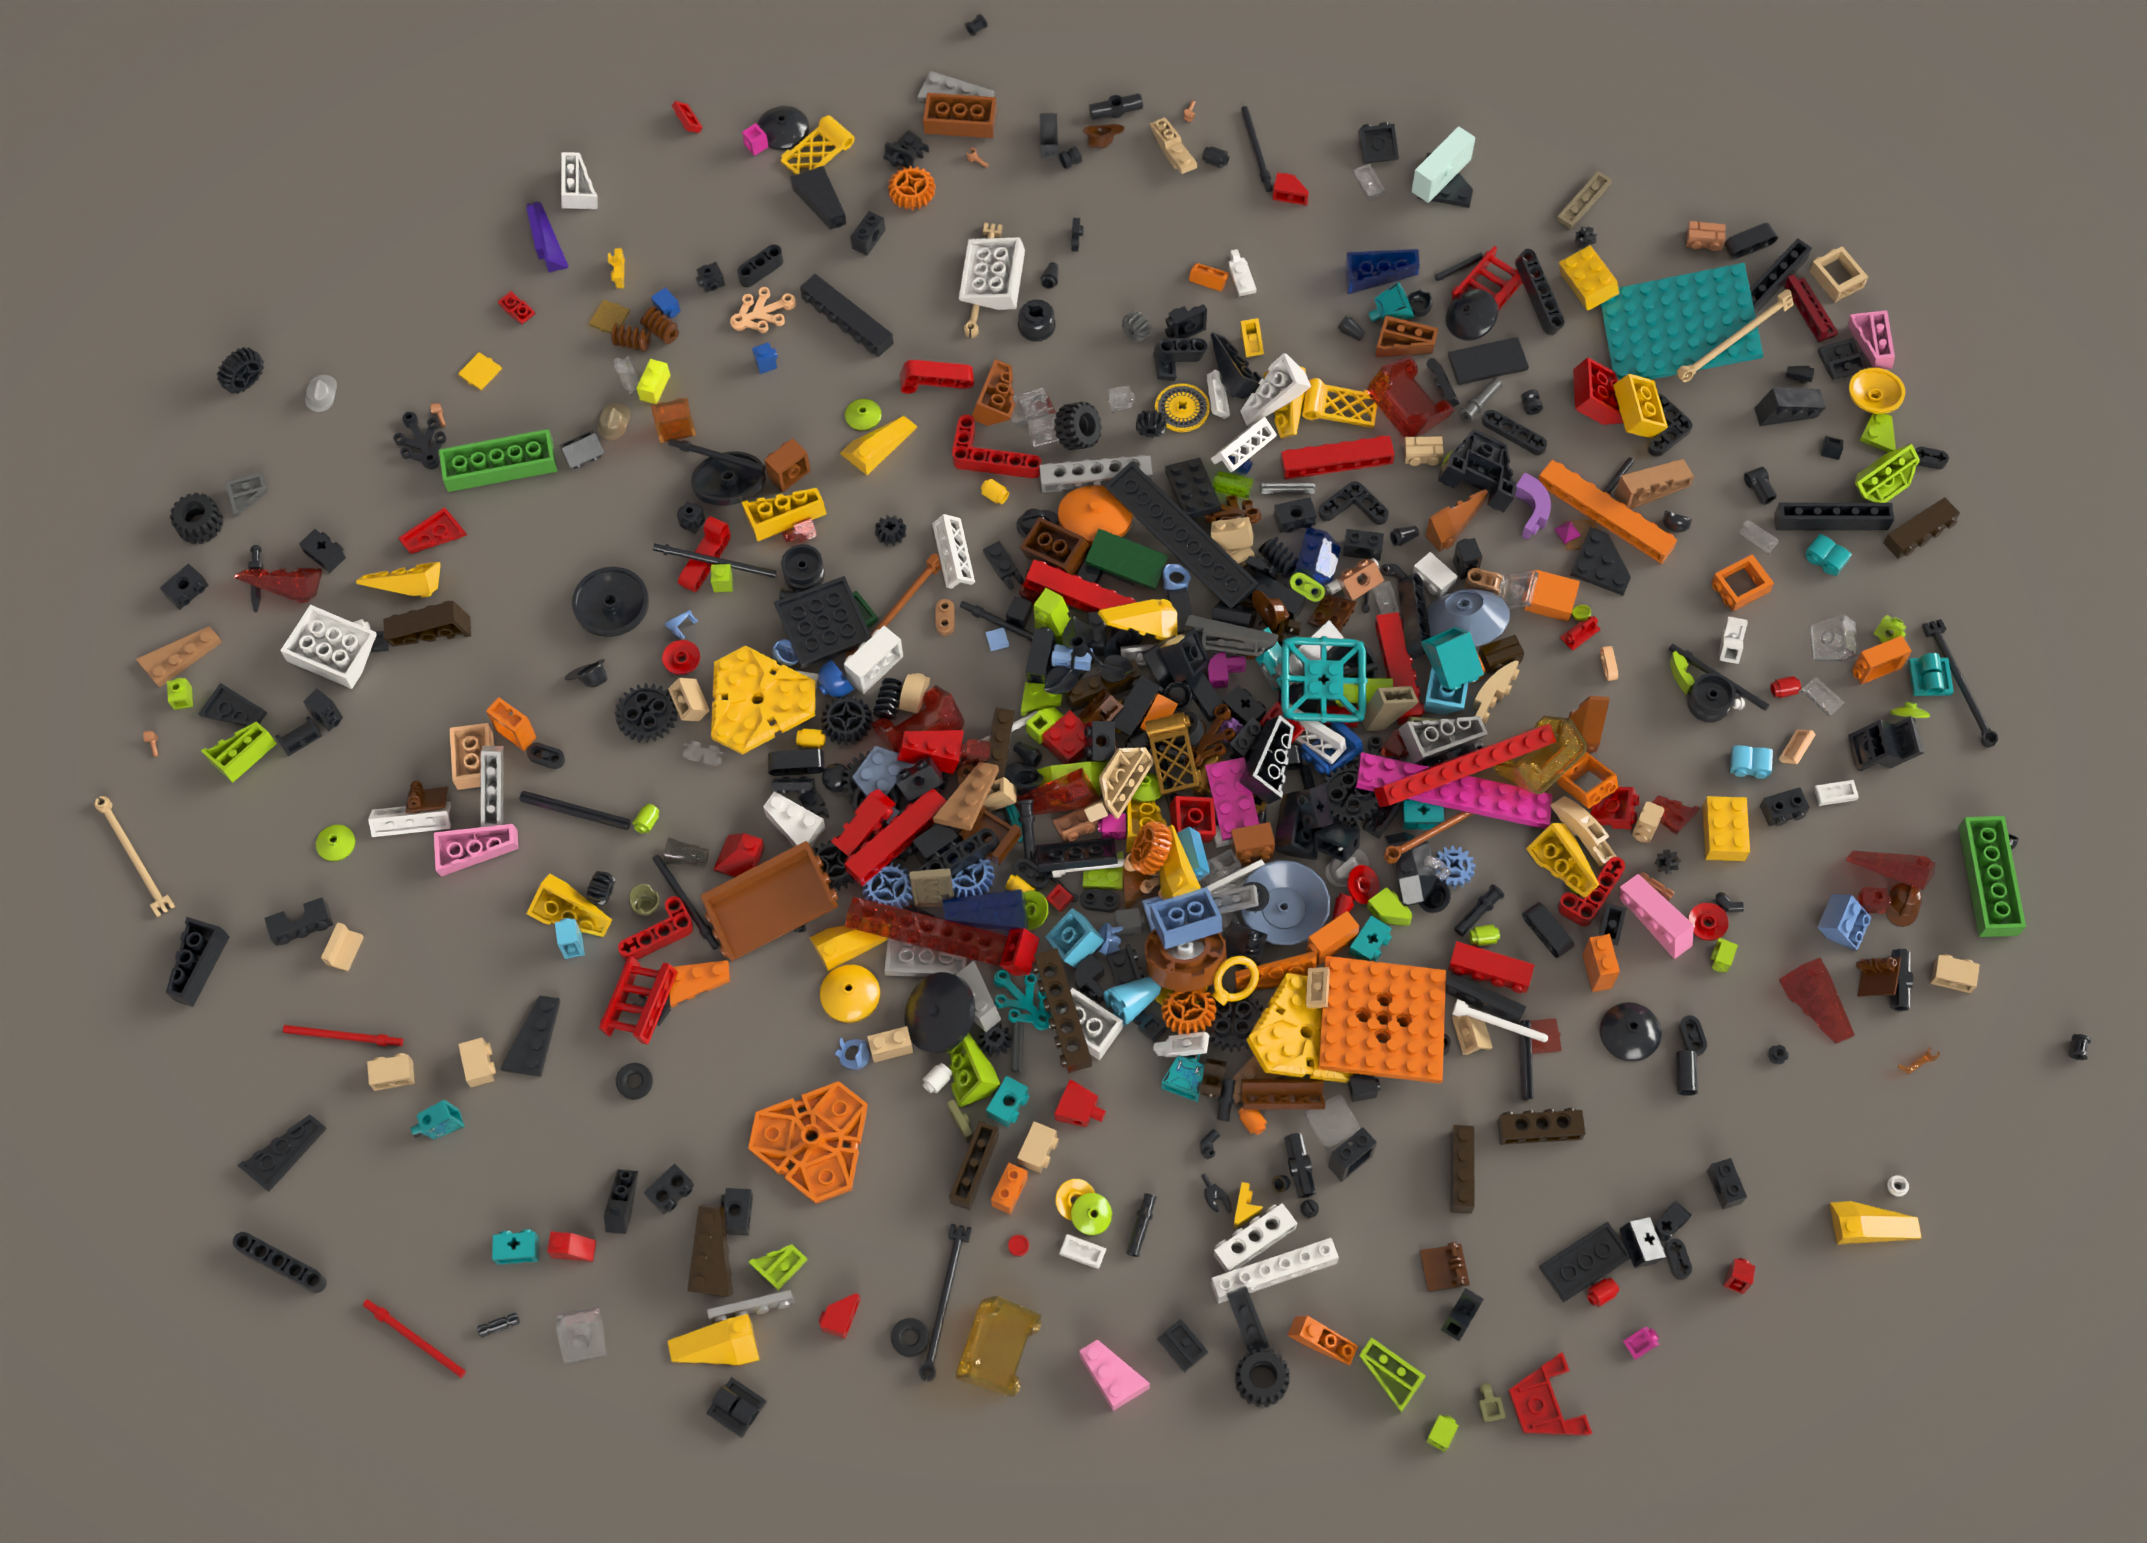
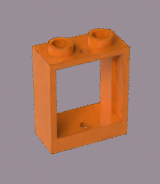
M1753 554L1715 573L1711 581L1713 589L1720 594L1724 604L1732 612L1766 595L1774 585L1772 579ZM1744 569L1757 587L1737 597L1725 581V578Z
M1899 636L1862 651L1852 668V673L1861 685L1902 669L1912 651L1903 636Z
M500 697L486 710L495 731L522 751H525L537 738L528 717Z
M1586 751L1555 772L1558 786L1588 809L1619 788L1617 775ZM1590 771L1602 782L1588 792H1585L1573 782Z

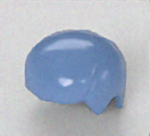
M782 639L774 644L772 657L773 660L777 661L778 665L792 667L798 662L789 640Z

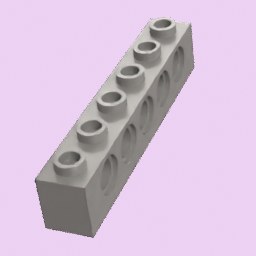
M1138 455L1136 457H1119L1114 459L1102 458L1091 461L1046 463L1040 465L1042 493L1073 491L1088 485L1105 486L1131 461L1152 480L1150 455Z

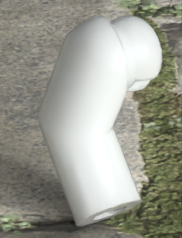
M1736 692L1735 699L1731 705L1732 708L1742 710L1745 707V698Z

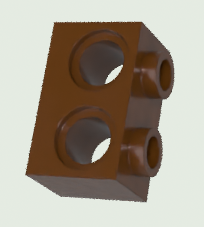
M1103 688L1078 717L1085 725L1091 721H1111L1124 706Z

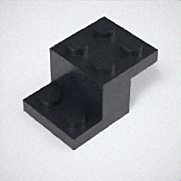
M1911 716L1895 724L1878 720L1848 735L1856 768L1859 771H1864L1876 764L1893 768L1924 753L1916 720Z

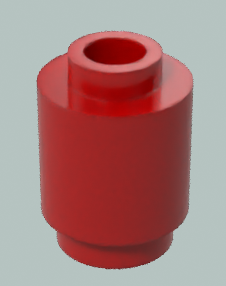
M1795 676L1776 679L1770 684L1771 693L1774 698L1797 695L1799 690H1801L1800 680L1796 679Z
M1609 1277L1588 1288L1586 1296L1591 1305L1601 1307L1615 1298L1620 1290L1616 1282Z

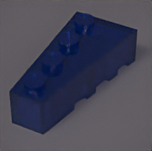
M1419 249L1347 252L1345 267L1348 294L1418 275L1420 267Z
M1022 889L943 900L944 919L948 925L1000 929L1004 931L1025 928L1029 931L1026 900Z

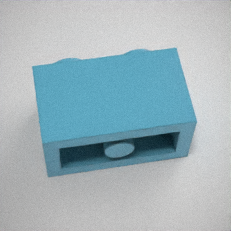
M565 918L560 920V922H556L557 943L564 958L568 959L585 955L582 933L576 920Z

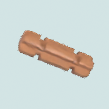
M1640 873V876L1667 901L1671 900L1674 895L1673 890L1666 889L1665 885L1654 878L1650 879L1648 874Z

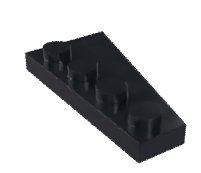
M539 995L500 1068L502 1071L542 1076L560 1005L559 998Z

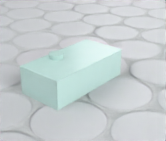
M1458 126L1415 170L1412 193L1429 203L1471 160L1475 137Z

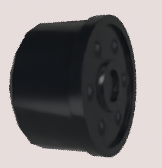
M1033 299L1021 306L1018 314V330L1025 339L1035 342L1043 341L1054 333L1056 327L1054 311L1048 302Z

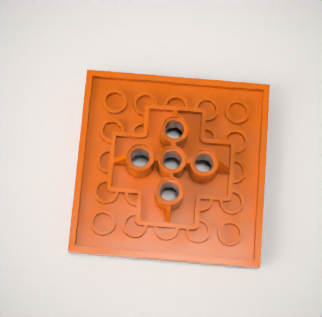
M1325 956L1324 967L1329 968L1330 978L1328 1007L1322 1008L1318 1069L1441 1084L1443 1081L1446 970Z

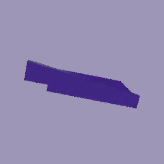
M534 202L527 204L526 207L538 259L545 258L549 272L567 269L569 266L542 203Z

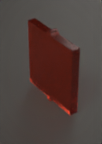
M1556 1018L1530 1021L1532 1030L1548 1036V1041L1546 1042L1532 1038V1054L1562 1051L1560 1043L1561 1033L1558 1031Z

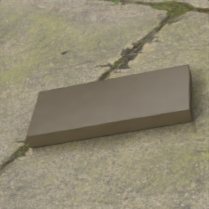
M950 868L910 872L914 904L918 909L955 905Z

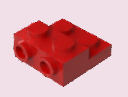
M1619 787L1599 803L1593 805L1591 815L1600 825H1611L1612 829H1632V825L1637 823V813L1634 810L1635 806H1639V794H1636L1634 787Z

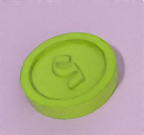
M1578 605L1572 610V616L1577 621H1585L1591 616V609L1587 605Z

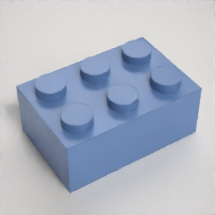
M1208 887L1150 904L1151 920L1164 949L1222 932V917Z

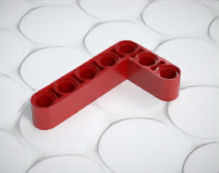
M968 414L962 415L959 418L952 449L954 467L961 470L1032 479L1040 476V465L1042 464L1039 456L973 447L975 420Z

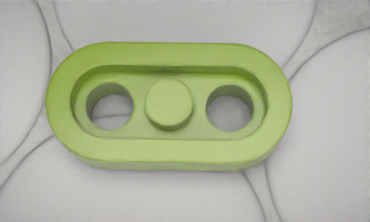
M1301 572L1294 573L1289 579L1290 587L1311 601H1320L1325 595V589L1320 583ZM1298 578L1302 580V583L1300 585H1296L1295 583L1296 579ZM1313 588H1316L1318 590L1316 595H1312L1311 590Z

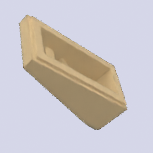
M1103 798L1092 802L1085 808L1089 822H1094L1108 815V808L1105 806Z

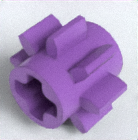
M1232 718L1230 721H1224L1219 731L1221 733L1226 728H1232L1237 735L1243 725L1239 724L1238 720Z

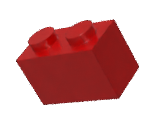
M1025 928L1010 929L1000 967L1014 976L1030 975L1040 938Z

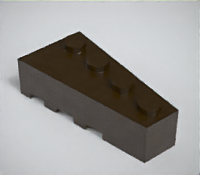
M444 601L441 604L429 605L419 610H410L407 613L396 614L383 619L384 639L393 647L417 644L418 640L433 642L436 641L437 637H447L448 640L455 639V635L464 634V637L471 636L470 616L454 601Z
M703 1204L698 1208L687 1291L729 1297L733 1295V1286L729 1264L725 1208Z

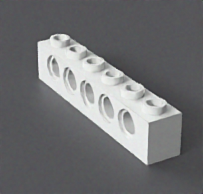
M1332 1238L1213 1277L1211 1286L1219 1304L1228 1301L1226 1293L1245 1285L1248 1292L1252 1293L1337 1264L1339 1256Z

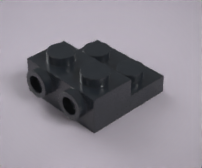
M1383 122L1378 126L1365 124L1359 128L1358 135L1360 149H1362L1363 164L1399 159L1395 124Z
M1204 304L1195 306L1187 311L1185 306L1173 309L1168 313V318L1165 319L1168 327L1165 329L1166 336L1168 338H1189L1205 331L1207 325L1206 306Z

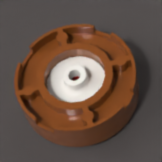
M1154 929L1145 942L1148 974L1159 986L1181 993L1205 988L1214 984V975L1218 967L1227 960L1226 941L1221 936V932L1164 949L1158 933Z

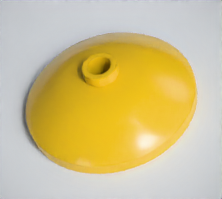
M1866 368L1857 372L1852 377L1849 384V395L1852 401L1861 409L1871 413L1885 414L1896 410L1903 403L1905 387L1900 378L1888 370Z
M843 965L832 970L825 977L820 988V1001L825 1012L833 1019L844 1023H854L867 1018L874 1012L880 1000V987L876 977L868 969L859 965ZM850 986L852 990L846 991V987Z

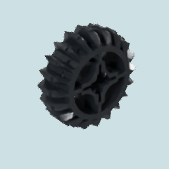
M249 347L237 348L235 352L231 351V354L226 356L224 361H221L222 365L218 367L217 380L221 387L232 394H239L241 391L245 392L263 374L264 361L260 354Z
M846 695L845 699L839 696L838 701L832 699V705L826 704V710H822L823 717L820 719L821 727L825 731L826 737L830 736V740L832 742L836 740L838 745L842 741L846 746L850 741L855 745L856 739L862 742V736L867 737L868 731L872 729L873 718L871 717L872 712L869 710V706L864 704L862 699L857 701L855 696L852 699H849L848 695ZM850 710L856 711L860 715H857V713H852ZM833 725L842 728L843 731L836 729Z
M831 840L828 841V845L821 842V848L815 847L814 851L815 856L819 855L823 867L826 868V872L830 877L831 882L828 883L830 888L836 887L837 891H840V887L844 886L847 889L848 882L850 884L854 883L853 877L846 871L845 864L842 862V857L848 858V856L832 844Z

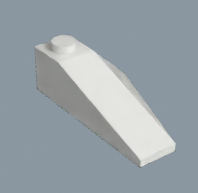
M1283 353L1268 368L1269 372L1264 379L1260 380V386L1257 391L1250 395L1240 412L1246 426L1252 425L1285 406L1311 387L1305 372L1287 354Z

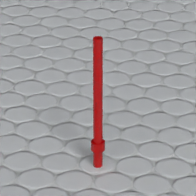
M284 1025L283 1033L376 1043L377 1046L384 1047L387 1045H403V1038L388 1037L387 1034L369 1035Z
M369 1299L364 1301L362 1306L372 1312L377 1320L387 1323L460 1378L465 1375L466 1371L389 1315L388 1310L378 1307Z

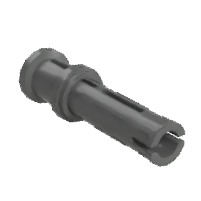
M1493 378L1476 398L1470 399L1468 405L1460 409L1459 416L1463 421L1467 423L1472 422L1473 417L1483 410V405L1503 386L1500 379L1496 383L1498 378Z

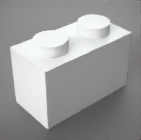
M1431 552L1414 565L1413 573H1417L1428 591L1438 598L1446 594L1456 584L1457 575Z

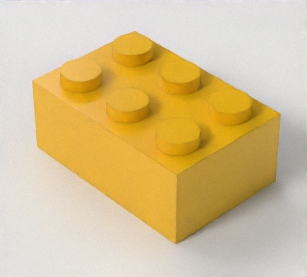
M1591 245L1559 262L1561 276L1587 311L1619 294L1617 280Z
M1627 374L1613 385L1626 432L1652 439L1668 428L1654 380Z
M1707 796L1702 805L1705 860L1746 861L1750 853L1747 798Z

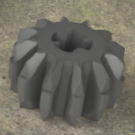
M1134 310L1122 319L1124 332L1133 341H1143L1151 333L1152 327L1149 324V320L1140 311Z

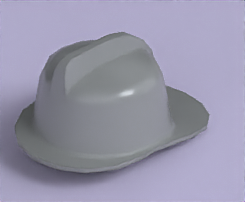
M319 375L310 381L306 389L305 403L311 411L324 412L333 405L337 390L336 380L329 375Z
M1357 849L1346 862L1333 858L1328 863L1325 871L1329 883L1340 888L1347 887V878L1352 868L1358 865L1369 866L1366 854Z

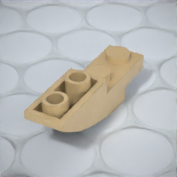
M1166 118L1150 123L1160 148L1174 169H1178L1181 174L1197 168V162L1181 143L1180 135Z
M1515 660L1499 669L1488 679L1477 694L1473 704V708L1478 710L1475 717L1480 716L1484 724H1486L1490 715L1488 713L1489 708H1494L1497 700L1502 701L1504 695H1509L1512 685H1510L1511 680H1516L1520 671L1517 669L1518 661Z
M1566 796L1550 805L1573 836L1578 835L1599 867L1606 864L1610 858L1616 857L1606 842V839L1610 836L1583 807Z

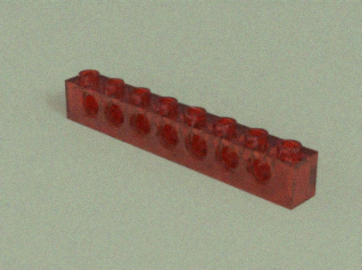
M853 897L846 915L845 927L997 966H1000L1008 938L1006 935Z

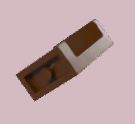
M983 805L972 830H959L960 841L962 842L981 829H992L1000 842L993 852L984 857L1000 865L1022 836L1021 827L1016 824L1013 826L1007 824L988 812L985 805ZM988 837L985 843L989 842L992 837Z

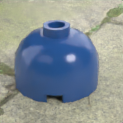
M829 660L821 667L818 673V680L820 682L818 687L824 695L828 693L830 696L838 698L839 696L844 697L854 690L853 686L832 660Z

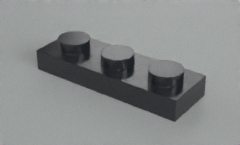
M1246 1285L1226 1293L1248 1353L1250 1354L1251 1350L1254 1349L1260 1351V1348L1270 1347Z

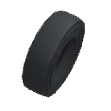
M636 1062L623 1066L616 1076V1087L620 1094L632 1100L646 1096L653 1085V1076L650 1070L643 1064ZM632 1074H638L642 1077V1083L637 1088L627 1086V1079Z
M905 1318L894 1326L891 1333V1342L894 1349L900 1355L914 1357L926 1349L929 1342V1332L926 1325L920 1320ZM906 1330H915L918 1334L917 1342L913 1345H906L902 1341L903 1333Z

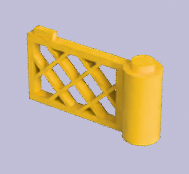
M829 115L824 116L819 121V127L791 151L787 150L781 155V163L795 175L800 174V168L812 170L824 166L840 151L850 148L854 143L855 137ZM818 134L823 137L822 142H813ZM813 146H823L822 152H813ZM825 146L835 147L832 152H825ZM803 147H810V153H801V149ZM801 157H810V163H800ZM813 157H822L819 163H812ZM791 158H798L797 164H790L787 161Z
M1318 378L1309 380L1311 387L1305 391L1302 416L1308 420L1321 418L1374 428L1379 396L1375 394V391L1364 390L1362 392L1325 385ZM1327 392H1334L1338 397L1331 400ZM1350 395L1356 400L1349 404L1344 397ZM1371 399L1374 401L1371 406L1367 407L1363 400ZM1339 400L1345 404V407L1340 410L1334 404ZM1358 403L1364 409L1359 413L1353 408ZM1329 406H1331L1335 410V413L1333 414H1327L1324 412L1325 409ZM1349 409L1354 416L1350 418L1345 417L1343 412ZM1367 413L1371 417V422L1364 421L1360 416Z

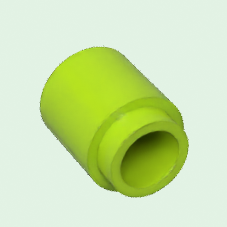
M651 804L643 806L632 822L635 826L634 829L642 834L649 833L659 818V809Z
M1493 924L1477 926L1469 930L1471 945L1480 947L1496 944L1497 940L1500 939L1498 927L1495 928Z

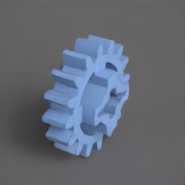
M1451 846L1450 850L1444 847L1443 853L1438 851L1437 857H1434L1433 860L1439 877L1438 882L1444 881L1447 886L1452 884L1453 889H1456L1457 884L1464 887V881L1466 883L1470 882V877L1474 876L1475 872L1473 870H1475L1476 864L1472 863L1473 857H1467L1469 851L1463 853L1461 852L1462 847L1455 850L1454 846Z

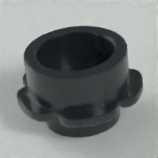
M1774 1045L1770 1047L1768 1056L1772 1063L1783 1064L1785 1060H1788L1789 1053L1784 1046Z

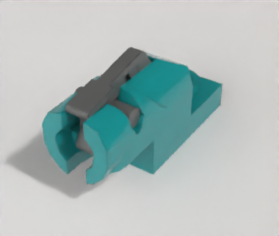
M1268 627L1262 630L1264 632L1272 633ZM1278 642L1255 658L1261 667V672L1265 675L1274 691L1281 688L1279 674L1274 670L1281 662L1282 648Z

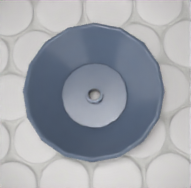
M1462 589L1444 594L1427 608L1430 637L1457 627L1471 633L1475 647L1490 643L1501 635L1510 619V610L1504 600L1492 592L1480 589Z
M1277 860L1260 866L1247 877L1244 884L1258 882L1267 888L1270 896L1269 903L1264 910H1260L1257 913L1247 912L1245 909L1240 910L1247 927L1268 934L1267 942L1292 946L1308 941L1309 936L1323 928L1330 912V896L1324 881L1311 868L1295 861ZM1281 906H1286L1287 909H1286V910H1282L1280 907H1281Z

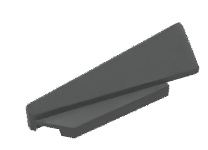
M1189 615L1185 624V632L1192 628L1196 629L1204 649L1260 656L1267 648L1276 645L1278 639L1277 634Z

